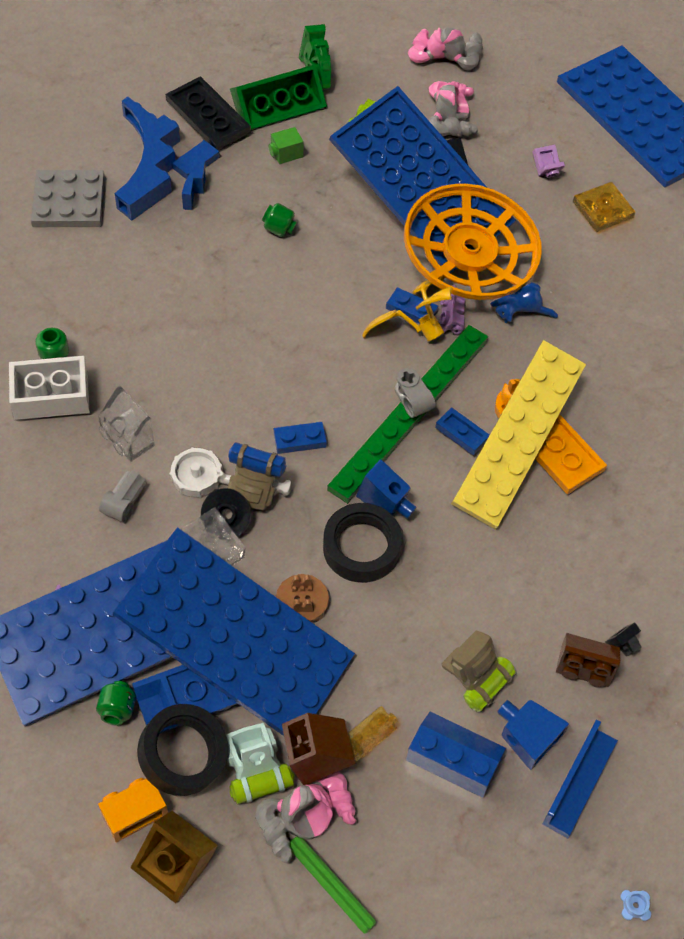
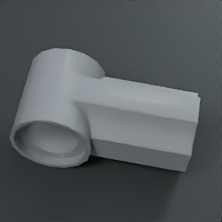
M133 470L126 471L112 492L108 491L104 495L99 511L120 522H125L131 515L134 501L145 487L146 480Z

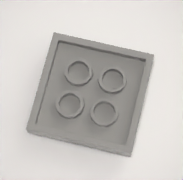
M36 170L31 215L32 227H101L104 170Z

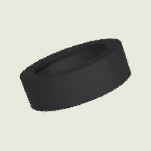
M354 503L340 508L327 521L324 529L323 553L329 567L340 577L358 583L373 582L388 575L398 563L402 545L401 528L394 516L384 508L370 503ZM369 524L378 528L384 534L388 547L379 558L368 562H358L346 557L340 551L337 544L338 536L345 528L351 525Z
M191 704L172 705L158 712L142 731L137 747L138 762L147 780L162 792L175 796L196 794L211 784L222 772L228 757L227 737L219 721L205 709ZM181 724L192 727L201 734L208 748V760L203 771L195 775L184 776L172 772L162 763L157 750V741L160 732L164 728Z

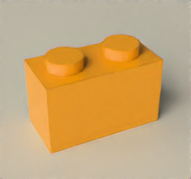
M147 778L134 780L130 783L129 788L119 793L117 791L106 795L102 802L98 803L100 812L116 843L149 826L168 813L167 806L159 790Z

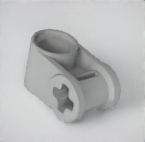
M412 368L400 370L397 374L395 393L404 405L407 414L414 418L434 409L436 405L434 397L418 373Z

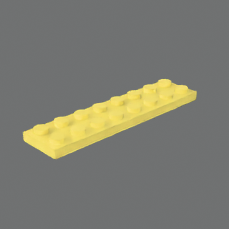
M545 340L542 341L451 503L453 506L496 530L585 368V363Z

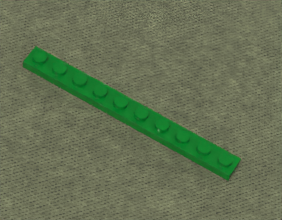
M468 325L421 378L425 386L432 393L435 402L488 342L489 336ZM400 402L327 485V491L348 504L357 494L365 475L380 459L384 462L426 412L411 418L407 414L402 402Z

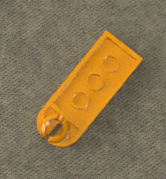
M511 379L508 385L504 383L502 391L498 394L495 402V413L498 418L501 416L520 379ZM560 414L535 458L567 495L604 472L607 468V464Z

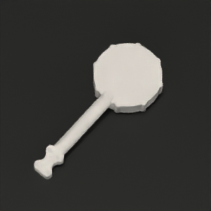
M194 447L174 457L171 472L169 473L171 481L181 495L199 498L218 489L219 484L228 485L231 475L223 473L222 464L211 450ZM274 480L273 486L276 488L274 495L282 493L284 496H287L290 491L291 481L286 480L280 483L278 480Z

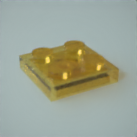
M613 182L574 195L573 203L596 232L634 218L636 213Z

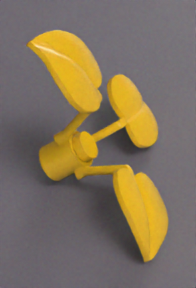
M442 276L439 280L443 282L445 277ZM428 280L422 282L412 291V294H415L421 290L424 299L415 307L416 310L425 305L428 313L418 319L419 325L401 310H393L374 319L364 330L363 338L365 339L367 333L373 327L397 316L402 317L411 324L417 333L422 331L428 342L437 338L444 331L434 316L430 305L441 300H451L452 287L442 289L428 298L426 291L432 283Z

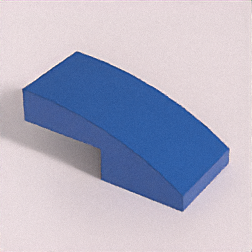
M199 162L185 181L182 190V203L185 210H192L195 193L204 194L206 181L205 162Z

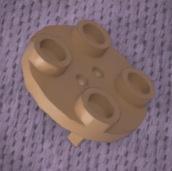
M293 575L284 580L277 589L276 597L310 622L319 621L323 618L328 607L329 595L327 588L321 580L312 575Z

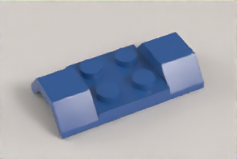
M184 665L132 683L146 726L158 712L176 704L195 705L205 709L212 715L238 704ZM181 724L171 725V726H168V727L164 728L160 733L165 732V731L170 730V729H173V728H175V727H181V726H184V725H181Z

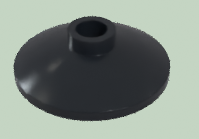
M222 488L213 491L206 497L201 507V521L205 530L211 536L220 540H231L239 537L246 531L251 520V509L247 499L234 489ZM227 509H230L232 511V517L230 519H228L225 516V512Z

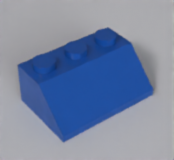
M430 711L421 723L408 748L406 761L483 798L506 747Z

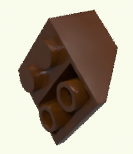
M566 633L555 673L562 674L567 679L588 681L596 687H609L620 665V647Z
M306 713L282 724L289 765L303 785H308L356 764L345 719Z

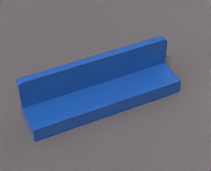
M597 719L542 825L567 839L618 741L598 730L601 721Z

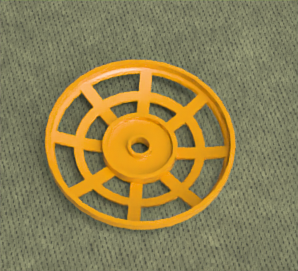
M451 184L433 189L414 203L408 213L404 226L405 248L416 269L438 288L452 287L451 294L463 298L493 300L513 294L532 279L540 263L542 254L541 239L533 220L515 201L496 190L484 186ZM462 195V208L448 209L437 214L430 205L431 202L443 197ZM471 196L489 200L506 210L496 218L487 212L471 208ZM421 210L431 219L425 228L423 239L410 235L412 223ZM462 216V222L452 227H449L443 221L450 217ZM471 216L483 219L491 223V225L486 228L480 224L473 223ZM512 216L524 227L530 239V244L517 245L513 234L505 225ZM436 226L445 234L443 243L430 241L431 233ZM498 230L504 235L509 246H498L497 239L494 236ZM470 244L475 250H470L465 245ZM411 245L424 248L428 261L435 268L434 271L429 272L420 263ZM431 250L443 252L448 261L440 266ZM532 252V261L526 276L521 279L511 274L516 266L518 254ZM497 255H510V261L505 270L494 263ZM456 267L466 271L469 280L458 278L449 272ZM488 269L497 275L492 279L479 281L477 272ZM444 276L455 283L470 286L471 292L455 288L442 282L439 278ZM503 280L516 285L493 293H482L480 288L497 284Z

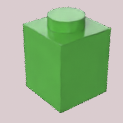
M296 127L271 134V143L268 145L272 157L275 156L279 164L303 158L304 141Z

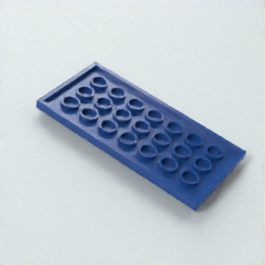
M623 45L558 76L557 83L664 188L684 178V102Z
M399 86L392 89L329 138L331 143L404 226L408 213L414 203L433 189L451 184H473L486 187ZM462 195L443 197L431 202L430 205L437 214L448 209L462 208ZM471 196V208L487 212L496 218L506 210L489 200ZM423 210L417 214L410 230L412 236L423 239L426 226L431 221ZM462 216L450 217L443 221L449 227H452L462 222ZM471 216L473 223L480 224L486 228L491 225V223L483 219ZM512 216L505 225L509 228L516 220ZM436 226L431 233L430 241L443 243L445 234ZM498 230L494 236L497 238L502 233ZM465 245L468 249L475 250L472 245ZM431 250L440 266L448 261L443 252ZM455 267L449 273L452 274L458 268Z
M178 527L112 613L116 618L283 736V723L306 713L316 714L355 654Z
M166 541L0 615V672L23 726H27L96 694L107 684L126 680L173 658L112 615L113 611Z

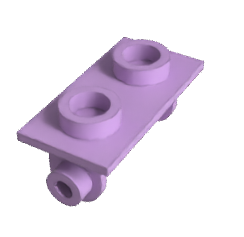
M451 294V300L440 301L442 313L439 323L444 333L447 330H451L454 334H460L464 330V315L462 314L464 313L465 298Z

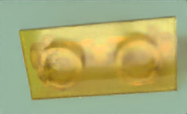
M382 706L378 707L349 731L356 762L397 729L395 723L398 722L397 718L392 713L387 714Z

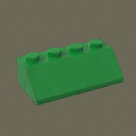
M316 64L230 88L237 113L251 125V129L327 107Z

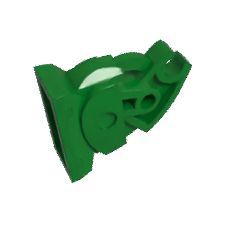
M325 24L305 26L298 58L301 62L304 61L305 67L316 64L322 89L331 88V58L328 42L324 40L326 26Z

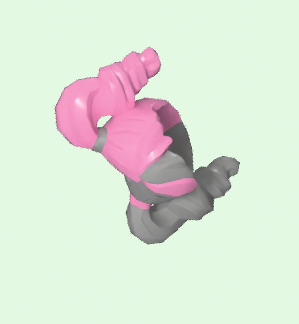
M445 27L442 31L438 28L429 39L428 30L422 29L413 40V46L408 51L410 60L415 63H423L436 58H446L456 61L465 70H472L478 65L483 39L476 32L471 35L469 42L465 43L463 34L452 27Z
M437 81L432 83L428 89L429 95L435 99L437 104L436 113L430 118L429 122L442 136L449 134L453 136H469L472 133H477L478 127L465 121L469 114V107L465 96L470 97L473 95V88L455 81L449 83Z
M339 771L312 784L297 787L284 799H265L257 806L255 815L259 827L264 831L266 844L272 846L274 855L281 857V861L284 863H288L292 857L290 841L286 837V832L289 831L292 835L305 839L320 836L329 826L333 816L332 809H336L338 816L342 818L343 822L350 825L356 822L354 818L355 807L352 805L351 793L347 791V780ZM276 811H279L281 813V817L275 816L274 813Z

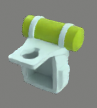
M264 723L244 727L226 734L228 741L227 762L229 766L234 767L236 772V779L231 781L229 792L237 805L244 802L249 803L254 799L278 791L282 792L294 786V773L287 763L280 764L276 756L278 751L277 742L271 729L266 728Z

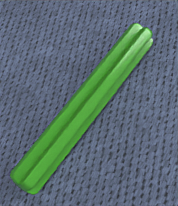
M295 837L290 842L292 853L356 926L365 934L375 926V919L303 838Z

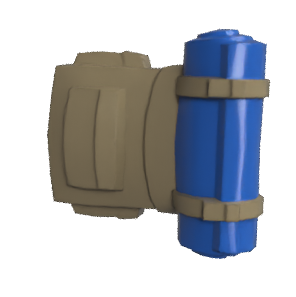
M235 442L229 450L228 457L230 463L236 464L235 475H231L227 488L240 492L247 499L251 508L265 511L267 506L271 505L276 488L273 486L275 477L280 478L286 470V457L279 456L274 452L269 453L250 447L248 444Z

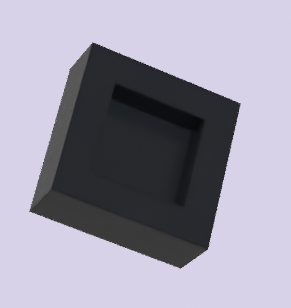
M634 622L623 627L607 639L605 643L620 647L625 656L631 653L634 654L641 648L636 637L641 630Z

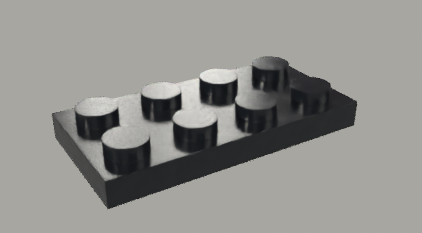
M201 76L165 94L166 101L206 142L217 150L251 132V125Z

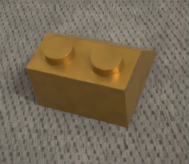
M172 810L153 823L130 868L176 904L204 871L218 845Z

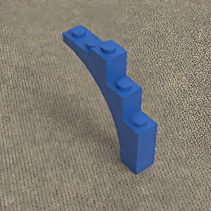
M126 97L122 100L123 116L137 130L142 139L144 149L136 172L114 194L117 209L132 221L172 192L171 177L168 172L173 169L172 162L175 161L176 154L172 147L180 142V128L176 121L169 119L165 115L157 119L153 113L145 110L140 103Z

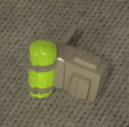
M477 630L442 662V667L455 675L466 688V692L463 695L465 702L471 709L477 712H481L485 706H489L492 703L491 700L506 684L512 681V676L516 673L514 666L508 659L503 657L496 658L492 638Z

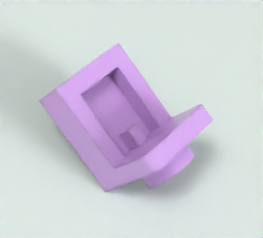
M555 145L535 148L532 151L538 176L554 177L559 175V172L565 167L564 162L559 161Z

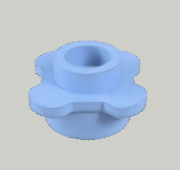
M624 890L620 895L624 907L621 912L622 917L626 920H631L632 918H640L642 921L649 920L651 917L649 894L646 891L630 892L629 890ZM633 903H637L638 908H635Z

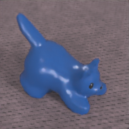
M530 283L515 292V294L501 297L490 303L493 307L498 306L495 311L504 319L505 323L512 321V316L515 312H538L558 318V314L553 309L543 306V299L540 294L541 287L536 283Z

